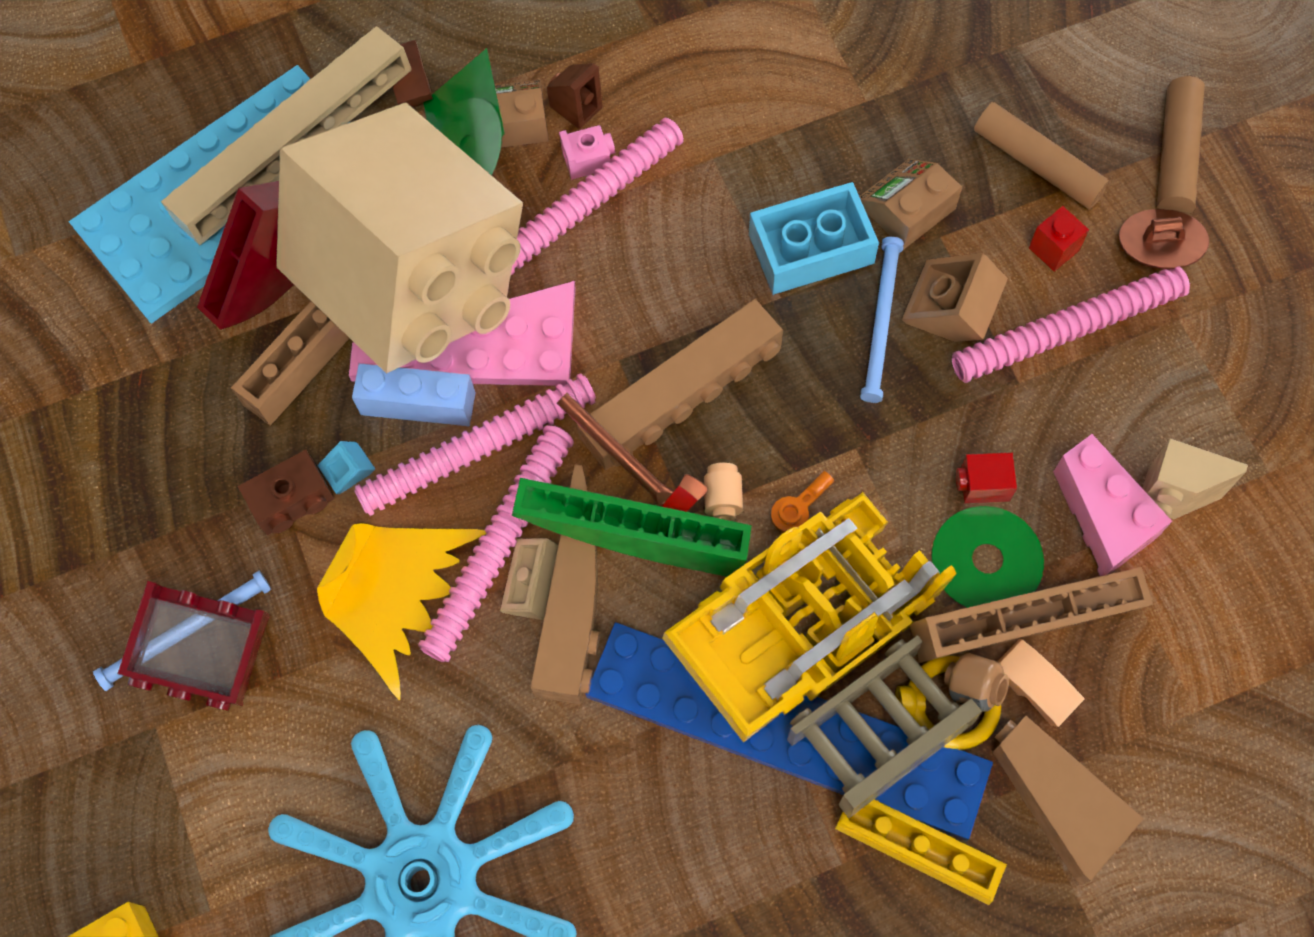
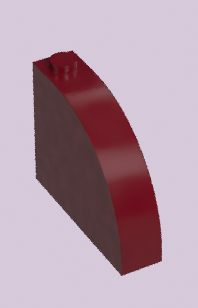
M279 181L241 187L237 190L197 308L220 330L242 323L261 313L294 286L277 268Z

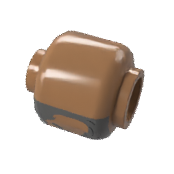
M966 653L956 663L951 662L949 664L944 682L945 685L949 686V695L953 702L963 705L972 699L982 711L987 712L995 705L1000 706L1004 701L1008 691L1009 677L1004 674V669L998 661Z

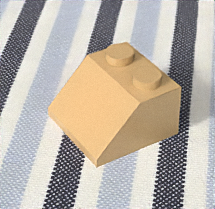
M1170 438L1149 466L1142 489L1169 518L1176 519L1222 499L1246 473L1248 465Z

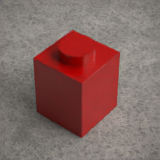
M1062 206L1037 226L1029 249L1055 272L1080 251L1089 229Z
M1013 452L966 454L961 468L956 469V487L958 491H963L964 504L1011 501L1017 490Z

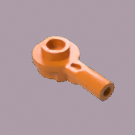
M823 471L798 497L787 496L776 501L771 511V520L776 529L784 533L790 528L799 527L809 519L808 507L834 482L832 476Z

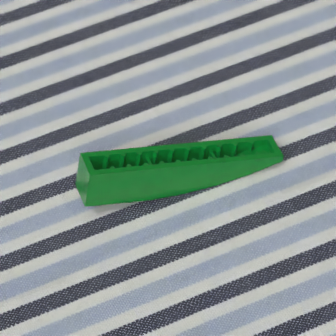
M520 478L512 511L513 517L591 545L666 565L728 577L745 565L752 525L525 478Z

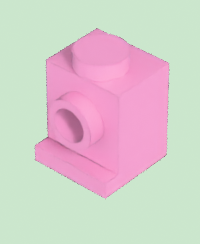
M600 125L567 134L566 130L559 132L561 149L571 180L594 174L596 169H602V165L605 162L611 163L610 155L615 154L614 143L611 134H603Z

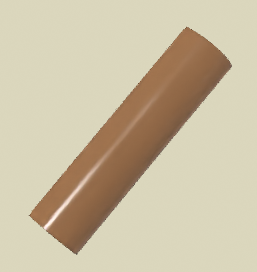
M1183 76L1176 78L1170 82L1167 88L1157 208L1193 213L1196 208L1205 94L1204 82L1196 77Z
M991 102L978 119L974 127L976 133L1087 209H1092L1102 198L1109 181L1106 177L995 102Z

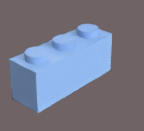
M359 363L352 399L360 414L364 416L470 426L476 392L471 377L468 374L397 368L386 374L378 365Z

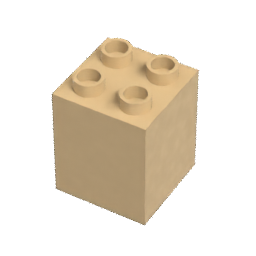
M403 103L280 148L277 268L387 374L414 360L421 363L432 361L446 349L449 343L474 331L480 334L489 333L505 320L510 310V300L507 298L512 265L517 260L521 248L517 236L523 202L411 106Z

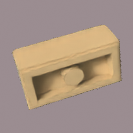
M547 538L517 539L500 612L544 620L559 545Z

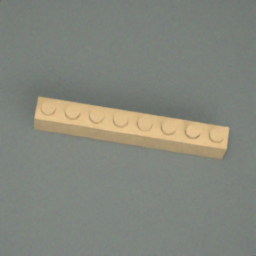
M377 26L361 37L353 46L335 58L332 63L308 80L305 85L281 102L278 107L262 120L255 123L246 133L228 145L219 155L201 167L198 172L164 198L161 203L173 221L199 245L204 243L226 224L238 188L279 181L280 148L349 123L407 75L412 69L404 47Z

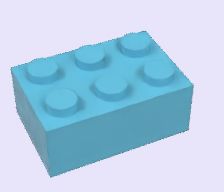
M853 182L750 213L749 237L773 295L875 263L879 241Z

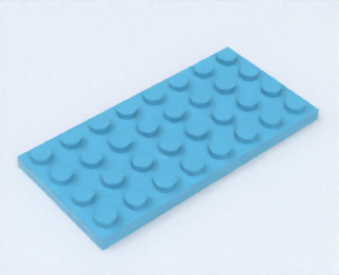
M298 65L68 221L151 324L204 287L225 228L224 225L209 239L199 245L173 221L161 201L198 172L201 167L225 150L228 145L246 133L255 123L262 120L278 107L281 102L305 85L310 78Z

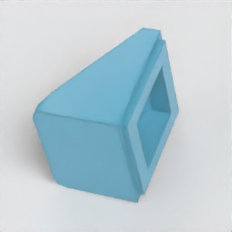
M340 441L317 465L336 494L346 491L375 470V467L359 444L347 441Z

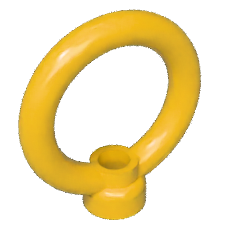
M946 656L930 660L921 667L932 679L934 676L946 672L951 662L956 663L960 657ZM910 680L908 686H897L896 698L921 727L925 725L928 730L933 728L935 725L925 714L926 697ZM995 705L991 710L985 712L981 722L973 730L958 735L944 747L965 750L982 744L992 735L998 725L1001 705Z

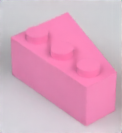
M1093 434L1064 454L1053 471L1072 515H1076L1084 533L1082 537L1085 544L1091 548L1099 566L1097 570L1100 576L1109 575L1158 538L1172 522Z

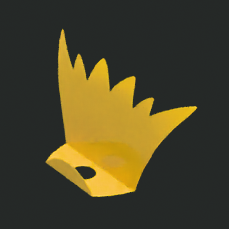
M364 523L354 524L351 526L318 585V600L324 616L334 623L364 654L398 700H400L401 696L400 680L393 650L395 649L408 656L411 654L408 640L402 629L420 632L432 629L431 619L420 600L446 597L450 595L449 590L451 588L433 570L450 567L459 563L460 560L446 552L487 534L485 530L386 528Z

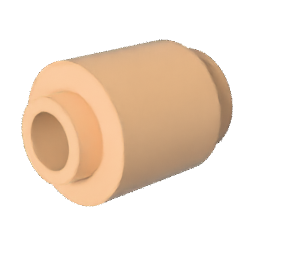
M715 463L708 466L707 474L704 476V485L708 488L704 494L705 513L714 518L733 521L737 515L743 512L742 475L738 473V467L731 463Z

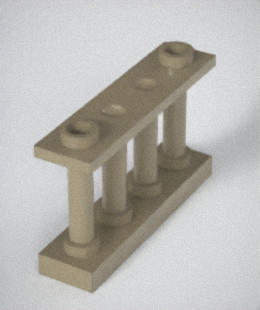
M918 635L908 643L903 639L895 643L886 651V659L812 712L810 708H807L790 722L792 728H790L787 741L791 746L806 737L845 785L842 788L845 794L839 806L848 818H851L976 722L982 712L972 699L962 706H959L956 702L952 704L913 657L917 655L923 642ZM899 667H901L939 713L937 718L940 722L930 730L925 725L921 727L882 681ZM868 690H870L908 737L906 742L909 746L898 754L894 749L888 750L851 704ZM837 713L877 761L874 764L877 770L866 778L862 773L856 774L819 728V726Z

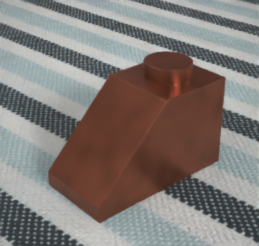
M594 63L569 65L562 73L554 75L547 86L549 106L579 130L603 108L599 67Z

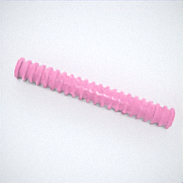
M664 117L660 124H655L652 127V131L647 130L644 133V137L639 136L635 143H630L627 146V150L622 149L619 152V156H613L610 159L611 163L605 162L602 165V169L598 168L594 171V176L588 175L585 178L586 182L581 181L577 184V189L571 188L569 195L564 194L560 197V202L554 201L552 208H545L543 215L537 214L534 217V222L530 220L526 223V228L520 227L517 240L520 242L521 248L517 260L512 265L511 275L515 273L516 267L520 269L524 266L523 261L529 262L532 260L533 254H540V248L546 249L549 247V241L555 242L558 240V234L563 236L567 232L566 228L572 229L575 226V221L580 223L584 219L583 215L589 216L592 213V208L597 210L601 206L600 202L606 203L609 200V196L613 197L617 194V189L623 190L626 187L625 183H632L634 177L638 178L642 175V170L647 171L650 169V164L655 165L659 158L663 159L667 152H672L675 149V145L680 146L683 143V135L677 124L671 119Z
M1180 266L1174 269H1164L1159 271L1158 274L1149 275L1148 278H1141L1138 282L1133 281L1128 286H1120L1118 290L1113 289L1108 291L1107 294L1098 295L1097 298H1090L1087 300V303L1085 301L1080 302L1077 306L1068 307L1066 311L1064 309L1057 311L1056 315L1049 314L1046 319L1039 318L1035 323L1029 322L1025 327L1019 326L1015 329V332L1009 330L1004 335H996L994 340L991 338L986 339L984 344L979 342L974 344L973 348L970 346L963 349V353L961 351L953 352L952 365L960 380L968 383L972 377L977 379L982 376V373L987 375L992 373L993 369H1002L1003 364L1005 366L1013 365L1014 361H1023L1024 356L1026 358L1033 357L1035 353H1043L1045 348L1047 350L1053 349L1055 345L1060 346L1065 344L1066 341L1075 340L1076 336L1078 338L1083 337L1086 333L1090 334L1097 329L1106 328L1107 324H1116L1117 321L1126 320L1127 317H1134L1137 313H1144L1148 308L1154 309L1158 304L1164 305L1168 301L1188 295L1190 289L1188 276Z
M580 373L576 376L577 380L572 381L568 379L565 386L558 384L555 386L556 390L551 391L548 389L545 391L546 395L541 396L538 394L535 396L534 401L531 402L528 399L524 402V406L516 405L514 406V411L506 410L503 412L504 416L499 417L496 415L493 417L494 421L489 423L486 420L483 422L482 427L474 426L472 427V432L467 433V431L461 433L462 437L457 439L454 436L451 438L452 442L446 444L444 441L440 444V448L432 447L430 448V453L425 455L422 452L419 454L420 458L414 460L412 457L409 459L408 464L400 463L398 464V469L393 471L390 468L387 470L388 474L382 476L380 473L376 475V480L371 481V479L366 480V485L362 487L360 484L356 485V490L354 491L365 513L371 516L374 514L373 510L377 508L383 510L385 509V504L390 502L393 505L396 503L395 499L401 497L403 500L407 498V493L415 494L417 493V488L422 486L425 489L428 487L427 483L433 481L435 484L438 482L439 477H449L448 473L451 471L459 472L460 466L464 465L467 468L470 466V461L475 460V462L481 461L480 456L485 454L486 457H489L492 450L495 449L499 452L502 450V445L510 446L512 445V440L517 439V441L523 439L522 435L527 434L530 436L533 434L534 429L537 428L540 431L544 428V424L547 423L550 426L554 424V419H564L566 412L556 403L566 393L583 408H585L586 403L594 404L596 396L588 379Z
M547 425L543 428L544 435L539 436L537 439L539 445L532 447L531 452L533 455L527 456V465H522L520 468L521 475H516L514 478L516 484L510 485L508 489L509 495H504L502 500L504 505L497 507L498 515H493L491 518L493 524L486 526V536L483 535L479 538L481 544L474 547L473 552L475 555L468 557V567L464 566L461 569L463 575L456 578L455 583L457 586L450 588V598L443 600L445 606L438 609L437 615L439 617L432 619V629L426 630L424 633L426 636L425 641L420 640L418 643L420 650L440 662H449L451 659L449 652L456 650L457 645L455 642L456 640L461 641L463 638L461 632L468 629V619L475 617L473 611L480 608V598H486V588H491L493 585L491 579L498 577V567L501 568L505 564L503 558L510 556L511 551L509 548L515 547L517 543L515 537H520L523 532L521 527L527 526L528 522L512 516L520 478L551 484L550 477H555L557 474L555 468L561 467L563 462L561 457H566L568 454L567 448H571L574 444L572 437L559 427Z

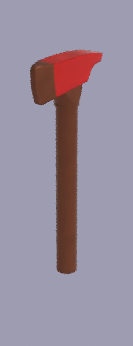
M568 393L556 403L652 495L658 506L686 512L707 492V486L689 474L684 475L681 483L675 490L667 487L652 475Z

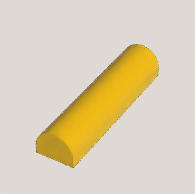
M875 799L851 818H848L842 812L835 828L987 905L992 903L1007 865Z

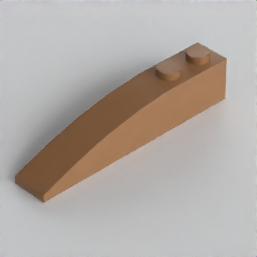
M575 464L570 488L588 491L582 465ZM564 535L560 536L531 690L534 697L581 704L583 693L589 694L593 677V670L588 669L590 654L597 655L600 641V632L595 631L598 597L597 547Z
M1138 567L926 617L912 623L910 629L913 638L918 635L923 641L917 653L919 662L922 663L1153 605L1143 569Z

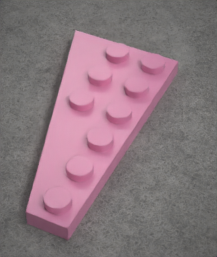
M575 281L509 299L510 310L507 317L493 331L486 334H480L477 331L471 332L449 343L446 349L432 361L421 363L414 360L399 368L468 374L473 384L548 386L561 384L565 386L566 380L571 377ZM353 342L349 377L351 381L355 382L359 363L377 364Z

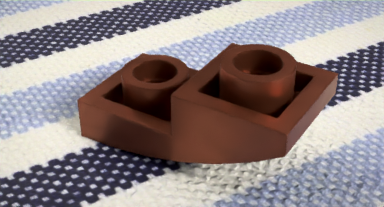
M416 40L400 44L404 47L412 70L393 85L398 105L407 103L409 106H418L424 101L433 99Z

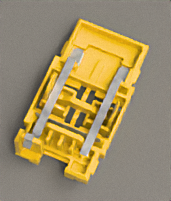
M863 492L854 499H847L830 511L831 515L827 518L822 512H819L799 527H793L784 532L768 549L726 577L720 586L722 592L716 591L698 604V609L663 634L662 639L743 742L777 718L782 712L786 715L802 703L804 696H807L810 701L814 700L821 691H826L895 639L901 631L904 632L913 623L910 616L913 613L917 616L935 602L934 599L940 595L957 574L952 565L939 574V570L931 561H928L920 550L912 556L898 574L900 566L897 563L891 566L884 557L887 551L884 548L878 550L871 542L872 538L883 531L888 521ZM765 562L764 567L758 570L755 576L752 570ZM822 574L827 580L835 576L840 582L839 585L829 588L823 594L819 591L822 584L820 579ZM847 590L852 597L846 600L845 605L834 609L829 600L833 596ZM804 603L808 605L797 611L789 621L785 618ZM814 612L820 618V621L808 629L806 637L803 633L799 635L794 627L804 617ZM873 636H874V637L876 638V640L878 641L875 645H873V643H874V638H873Z

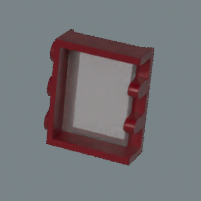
M147 581L117 674L130 677L127 685L152 691L153 684L169 687L166 695L190 701L192 694L208 697L206 706L229 711L231 704L243 706V699L270 615L262 610L256 609L254 611L227 601H216L201 597L192 592L177 591Z

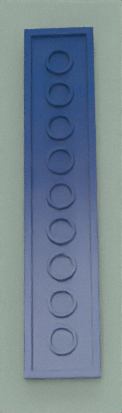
M614 623L592 677L589 694L586 693L588 699L836 793L845 794L842 790L845 785L806 737L793 746L787 741L790 728H792L790 722L805 709L810 708L813 712L826 703L827 700L816 697L810 701L807 696H804L802 703L786 715L782 712L777 718L743 742L664 640L622 624ZM838 713L819 726L857 775L862 773L866 778L877 770L874 765L877 761ZM859 713L889 751L894 749L898 754L909 746L906 742L908 737L900 727ZM943 747L875 800L942 833L967 842L974 826L993 762L959 749Z

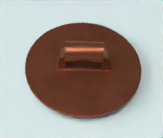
M1151 209L1134 214L1123 223L1119 233L1121 247L1127 255L1141 264L1159 269H1174L1179 266L1183 268L1192 265L1206 254L1209 247V235L1204 226L1195 218L1175 210Z

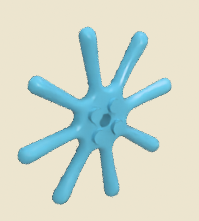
M473 725L468 728L464 735L437 814L428 824L415 825L405 815L378 736L373 731H360L353 737L351 747L385 821L387 835L383 843L376 848H363L286 814L273 818L269 824L268 832L271 840L276 843L357 869L365 878L364 891L359 898L350 903L287 928L270 937H333L367 919L376 920L381 923L385 930V937H455L457 923L461 918L470 914L481 916L526 937H576V928L571 922L487 895L480 891L476 884L477 871L483 864L568 828L573 822V810L566 802L556 801L477 843L467 844L459 840L455 833L456 821L492 743V733L488 728L482 725ZM421 870L428 871L430 882L427 888L421 892H413L411 889L413 875Z

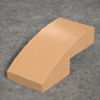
M1018 639L998 660L1004 669V674L1009 677V686L1018 696L1026 697L1051 726L1059 727L1084 700V697L1051 663L1022 639Z

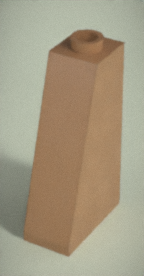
M1025 716L1018 724L1010 720L995 736L1000 744L992 753L1073 878L1082 886L1090 882L1144 818L1030 718Z

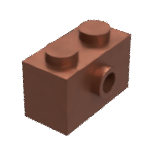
M307 450L296 454L238 486L257 524L267 536L271 533H280L287 530L293 525V521L306 514L311 515L320 512L327 506L328 502L335 499Z

